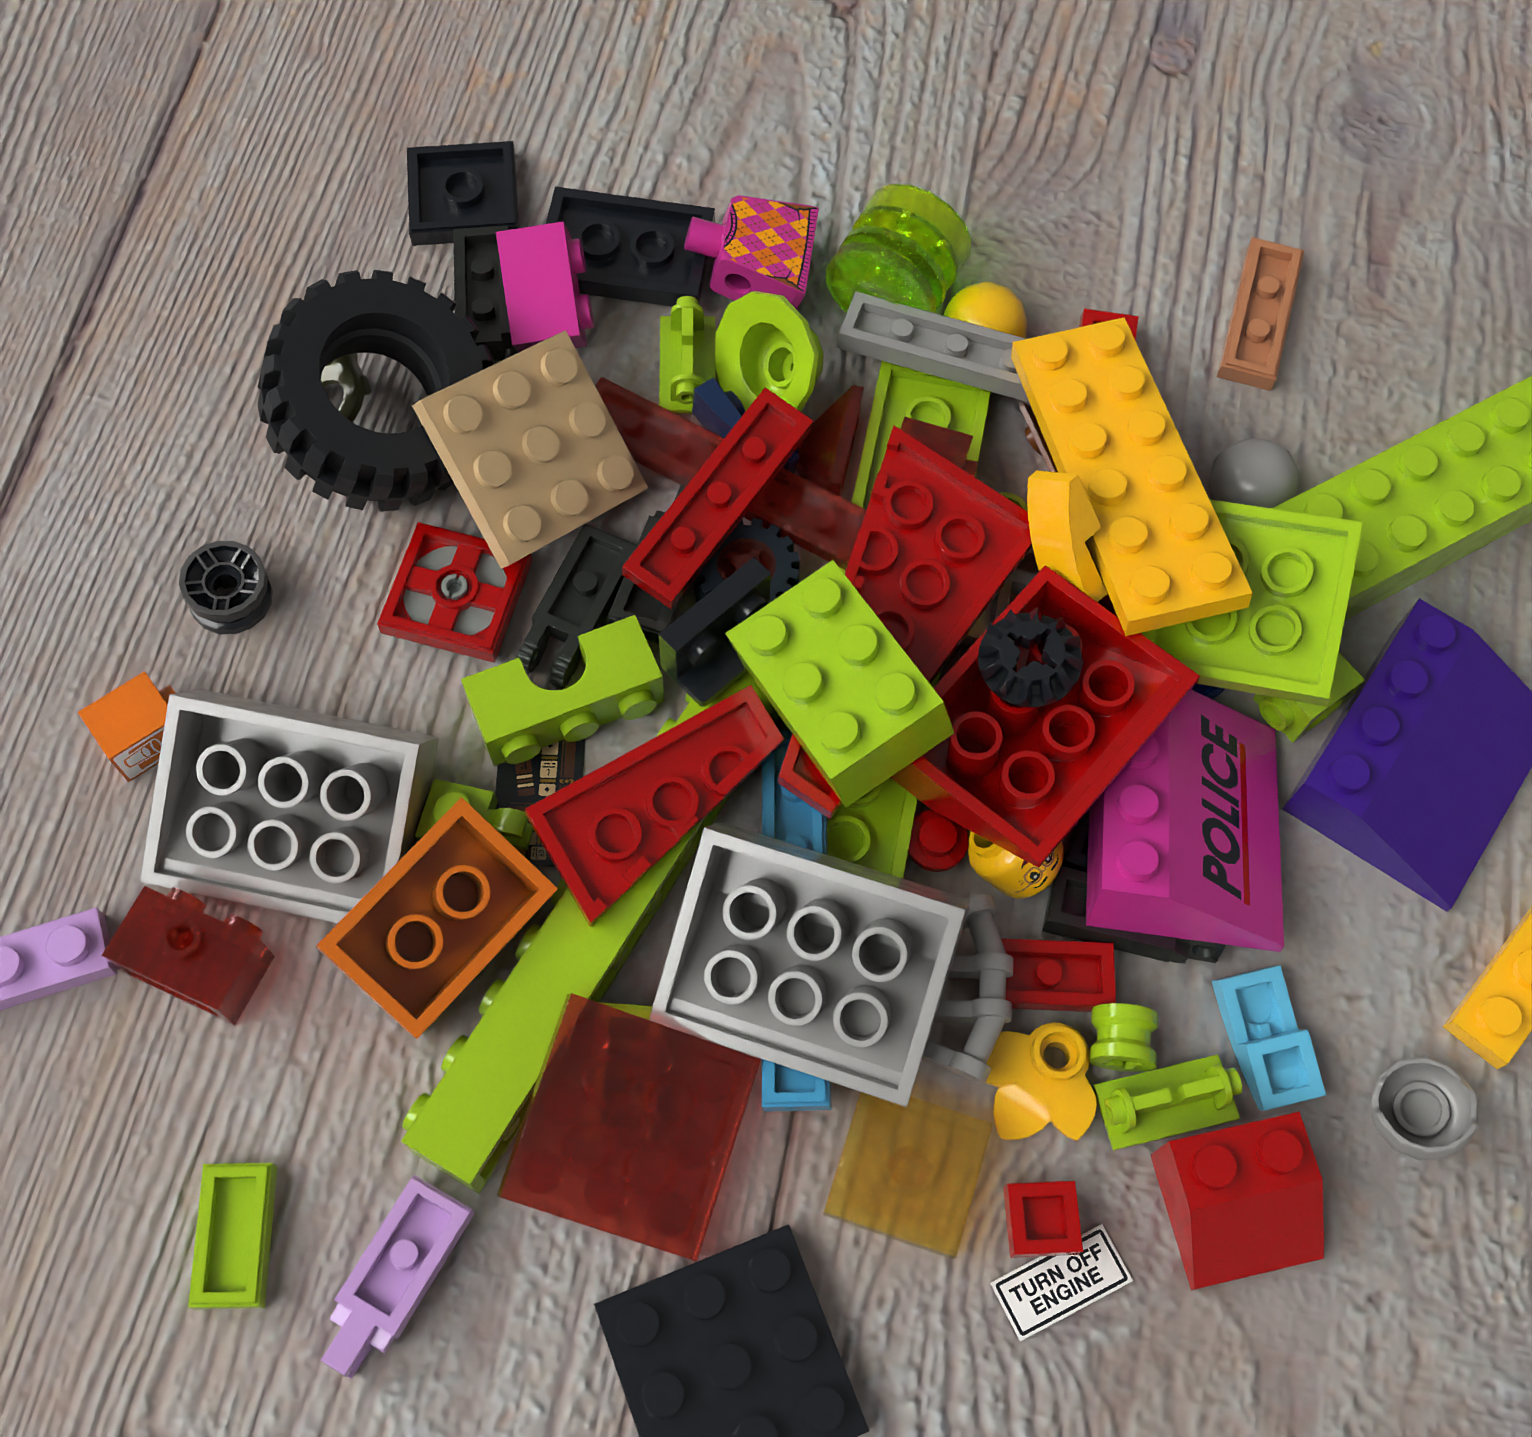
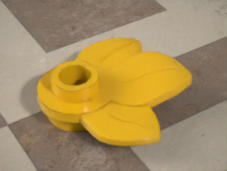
M1053 1022L1039 1026L1030 1035L1012 1031L1000 1032L987 1062V1065L992 1069L986 1083L998 1088L994 1096L993 1118L997 1133L1001 1139L1020 1140L1029 1138L1041 1131L1051 1121L1055 1128L1073 1141H1077L1090 1127L1096 1112V1095L1085 1076L1090 1063L1089 1048L1083 1036L1076 1029L1063 1023ZM1048 1047H1056L1062 1050L1066 1057V1065L1062 1068H1054L1048 1065L1044 1058V1050Z

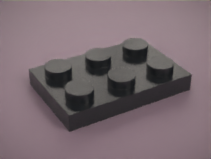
M555 186L546 224L564 222L572 239H581L586 273L577 274L580 294L672 307L683 296H692L698 302L700 301L708 256L684 250V245L692 216L715 223V208Z

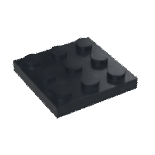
M789 1224L594 1304L639 1437H858L869 1432Z

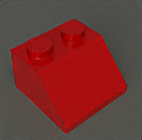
M1300 1111L1171 1140L1150 1154L1191 1291L1324 1259L1323 1179Z

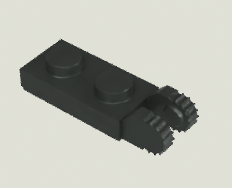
M588 524L582 526L531 618L533 625L518 651L516 658L520 657L526 674H531L539 664L546 650L549 636H552L565 643L558 657L553 662L549 682L561 689L568 685L581 659L578 636L601 627L613 605L624 578L622 566L635 551L637 544Z

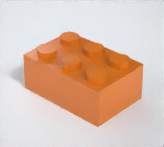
M461 797L316 945V948L407 1033L418 1039L558 888Z

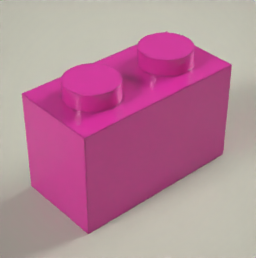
M564 222L496 232L512 346L518 352H521L566 330L575 348L587 347L585 330L594 328V319L589 295H580L577 274L586 273L581 239H572Z

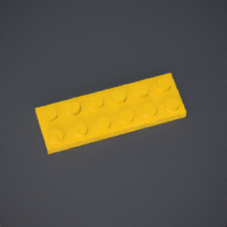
M1125 317L1012 342V362L1058 473L1079 475L1102 527L1087 540V544L1125 636L1249 608L1253 592Z

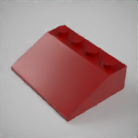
M1046 565L992 624L994 625L1002 620L1010 610L1015 614L1030 613L1036 607L1039 608L1042 615L1053 619L1063 616L1065 625L1074 636H1080V649L1082 659L1084 660L1079 680L1074 688L1061 700L1042 707H1022L1001 699L986 685L978 666V651L986 633L985 631L933 688L944 701L954 734L890 777L931 810L1038 868L1200 678V675L1141 633L1125 636L1116 615ZM1043 641L1039 645L1035 644L1030 649H1025L1020 645L1017 646L1021 651L1016 669L1017 673L1023 666L1027 667L1032 661H1037L1042 665L1045 664L1041 659L1045 646Z

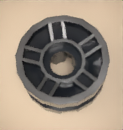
M215 541L203 545L188 556L180 569L179 587L183 599L189 607L193 618L208 631L216 634H238L249 630L265 617L272 605L273 589L262 561L250 547L235 541ZM237 585L235 591L228 595H220L217 591L219 587L227 589Z

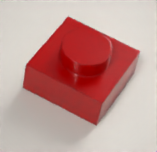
M1075 1181L1011 1183L1003 1187L1010 1258L1078 1255L1083 1252Z

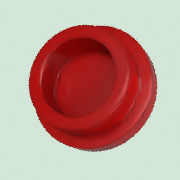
M933 810L924 811L914 818L908 855L916 865L932 872L950 870L957 866L965 856L969 842L967 830Z

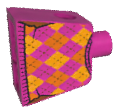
M737 195L731 198L722 224L692 216L684 250L714 258L709 284L713 292L734 301L753 291L783 295L797 310L806 292L819 208L810 205Z

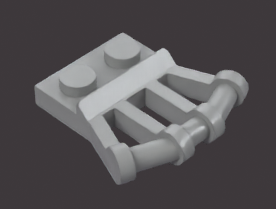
M979 894L967 898L971 902L962 929H970L978 954L955 955L948 978L980 979L979 998L973 1001L941 1000L934 1022L970 1023L975 1025L962 1053L928 1040L922 1060L971 1082L985 1085L992 1069L987 1065L988 1059L1003 1025L1012 1020V1003L1005 999L1006 978L1013 976L1014 958L1006 953L993 917L997 914L998 910L993 897L990 894Z

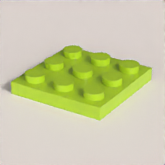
M1210 500L1253 592L1249 608L1142 632V635L1200 675L1197 684L1328 707L1364 522Z

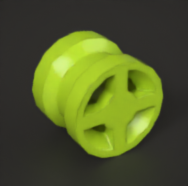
M1125 1003L1100 1004L1092 1008L1091 1023L1097 1029V1042L1089 1048V1062L1092 1065L1122 1072H1144L1156 1068L1157 1053L1150 1046L1151 1034L1158 1028V1013L1155 1010Z

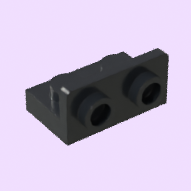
M755 557L750 559L659 633L661 668L701 707L710 704L748 672L725 633L770 603L771 572Z

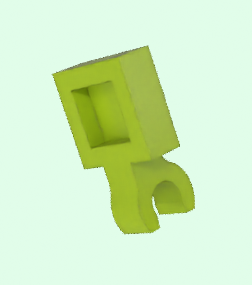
M434 779L415 834L417 841L462 797L516 849L528 850L534 829L531 824L527 823L528 818L524 811L512 808L495 809L498 800L493 791Z

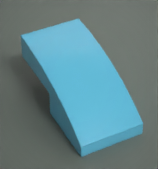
M1281 965L1269 966L1212 980V986L1230 1043L1258 1109L1266 1111L1325 1096L1326 1092L1309 1031L1298 1029Z

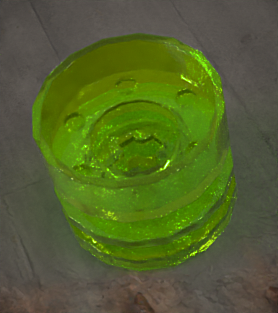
M890 184L877 189L852 226V231L848 233L826 267V284L833 299L846 314L856 291L885 299L895 305L900 303L936 313L937 308L945 299L946 291L955 282L971 255L972 240L965 222L942 199L929 191L913 185Z

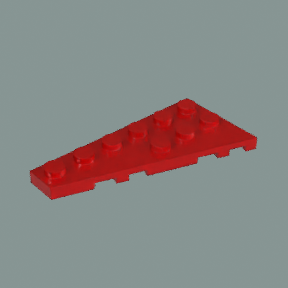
M893 425L887 449L871 492V498L861 528H859L845 576L930 684L1032 548L1028 511ZM792 734L778 776V783L831 819L842 805V802Z

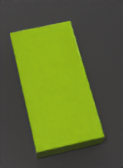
M203 1164L188 1308L195 1310L265 1308L278 1168L275 1164Z

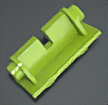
M692 296L680 297L676 301V305L671 309V316H660L659 413L693 414L694 389L713 377L716 380L715 316H704V309L699 305L698 300Z
M1218 1054L1092 1086L1113 1151L1240 1119L1233 1096L1242 1093L1240 1076L1235 1068L1224 1069Z

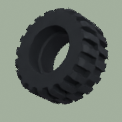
M357 270L338 273L335 286L331 287L328 280L321 279L307 287L304 300L293 298L282 310L280 323L273 325L267 341L258 382V388L261 391L257 404L260 421L269 424L266 439L274 453L280 454L284 451L287 453L288 457L284 468L296 480H300L305 475H308L316 481L312 492L329 500L332 491L347 497L345 507L363 510L367 501H378V508L381 512L399 510L403 500L407 498L412 505L417 506L431 500L436 489L445 491L454 482L423 425L402 433H379L362 428L344 417L331 403L323 388L321 375L326 365L337 358L353 353L383 355L399 362L410 370L423 386L427 396L493 365L488 347L484 344L479 346L475 344L480 331L470 317L465 316L460 320L453 313L456 303L443 293H440L438 298L424 291L426 283L409 277L407 284L393 281L392 272L374 270L371 279H361L360 273Z

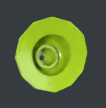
M753 291L729 303L715 332V368L719 386L725 393L732 391L741 401L745 411L765 387L800 412L802 411L823 371L824 357L819 338L809 327L808 321L783 295Z

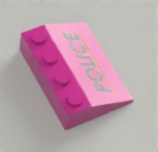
M1190 690L1089 809L1086 926L1276 952L1282 951L1284 948L1276 733L1274 728L1196 691Z

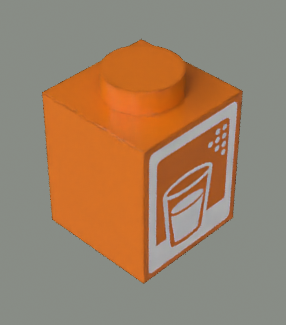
M145 671L78 711V714L107 758L128 782L159 763L169 694L176 693L170 684L158 690Z

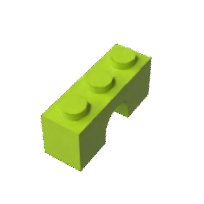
M636 615L578 636L585 671L581 678L568 688L547 690L535 685L527 676L520 657L461 679L470 709L493 766L503 762L509 764L525 762L535 757L542 747L563 739L568 742L583 740L593 735L601 725L622 717L625 720L641 718L653 711L657 704L664 702L663 676Z

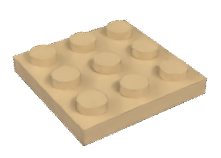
M566 330L431 394L412 405L501 569L648 489Z

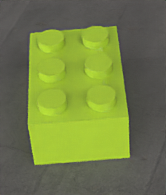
M834 560L725 633L746 670L845 807L860 799L954 734L944 701Z

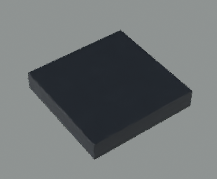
M513 141L407 148L409 235L412 246L454 243L453 229L508 226V230L520 228L516 158Z

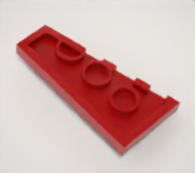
M752 685L525 809V815L590 927L782 744L783 736Z

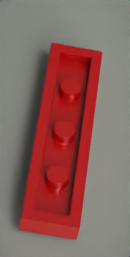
M765 387L624 563L622 575L672 609L810 433L813 420Z

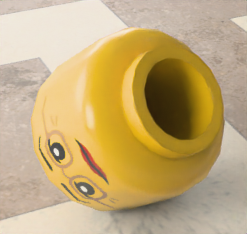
M970 831L968 856L971 867L981 878L1006 896L1016 899L1035 896L1052 884L1062 866L1064 855L1062 841L1038 868Z

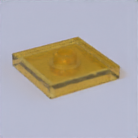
M860 1092L823 1215L954 1260L958 1253L993 1124L914 1097H910L908 1106L905 1107Z

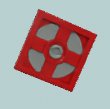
M418 522L377 625L380 633L495 663L532 564V554L501 569L485 539Z

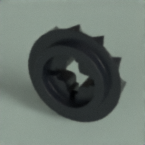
M1038 607L1030 613L1015 614L1010 610L1002 620L994 625L989 624L978 651V666L986 685L1001 699L1022 707L1047 706L1064 698L1079 680L1084 662L1080 649V636H1074L1065 625L1063 616L1053 619L1042 615ZM1043 641L1045 646L1041 659L1045 664L1042 665L1037 661H1032L1027 667L1023 666L1017 673L1016 669L1021 652L1017 646L1020 645L1025 649H1030L1035 644L1039 645Z

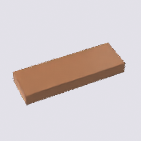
M1254 237L1251 238L1246 249L1216 377L1271 391L1278 374L1305 250Z

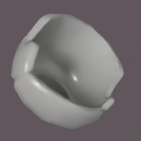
M1245 439L1231 445L1215 458L1208 487L1213 499L1217 501L1274 508L1298 495L1300 473L1290 452L1284 447L1266 439Z
M1427 1057L1398 1060L1376 1080L1371 1097L1372 1119L1376 1130L1391 1148L1397 1152L1420 1161L1446 1159L1462 1150L1479 1127L1476 1091L1449 1065Z

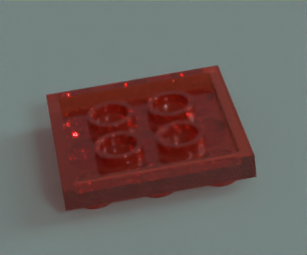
M567 994L497 1196L697 1262L761 1060L576 994Z

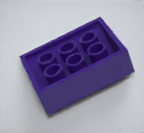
M1419 598L1389 636L1366 673L1365 681L1351 697L1282 810L1448 912L1452 909L1532 768V691L1473 629Z

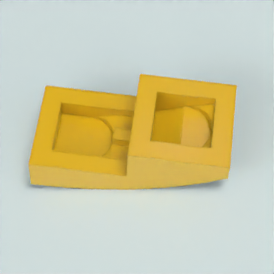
M1036 470L1028 477L1027 505L1031 542L1038 570L1040 571L1046 565L1093 600L1099 602L1108 593L1085 541L1102 527L1078 474Z

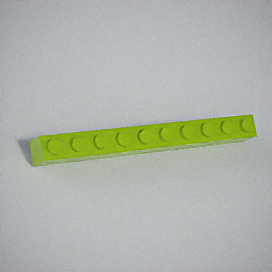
M747 672L705 707L699 706L686 693L685 701L688 702V705L678 720L669 718L663 724L657 736L749 685H752L775 725L780 716L749 672ZM734 790L591 927L563 879L560 880L557 885L558 890L551 899V904L555 905L542 927L535 923L523 936L515 954L519 962L507 980L497 979L486 992L479 1007V1013L483 1016L469 1038L461 1035L449 1048L441 1065V1070L446 1073L431 1095L426 1092L422 1093L406 1114L402 1128L407 1130L401 1142L413 1154L477 1194H480L595 1012L596 1003L602 1001L698 849L704 827L713 825Z

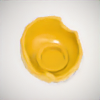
M991 281L963 288L951 299L943 314L946 317L1025 339L1027 337L1028 324L1022 301L1010 288Z

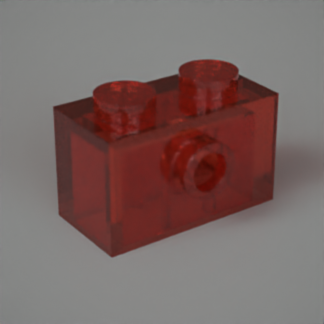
M144 886L101 956L122 973L235 1026L275 957L260 940L263 931L253 923L234 914L228 913L225 920L220 921L203 913L207 905L178 888L172 887L166 896Z

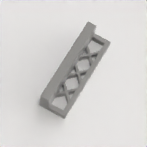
M855 292L838 334L837 348L1029 402L1011 359L1012 342L1024 340L1025 338Z

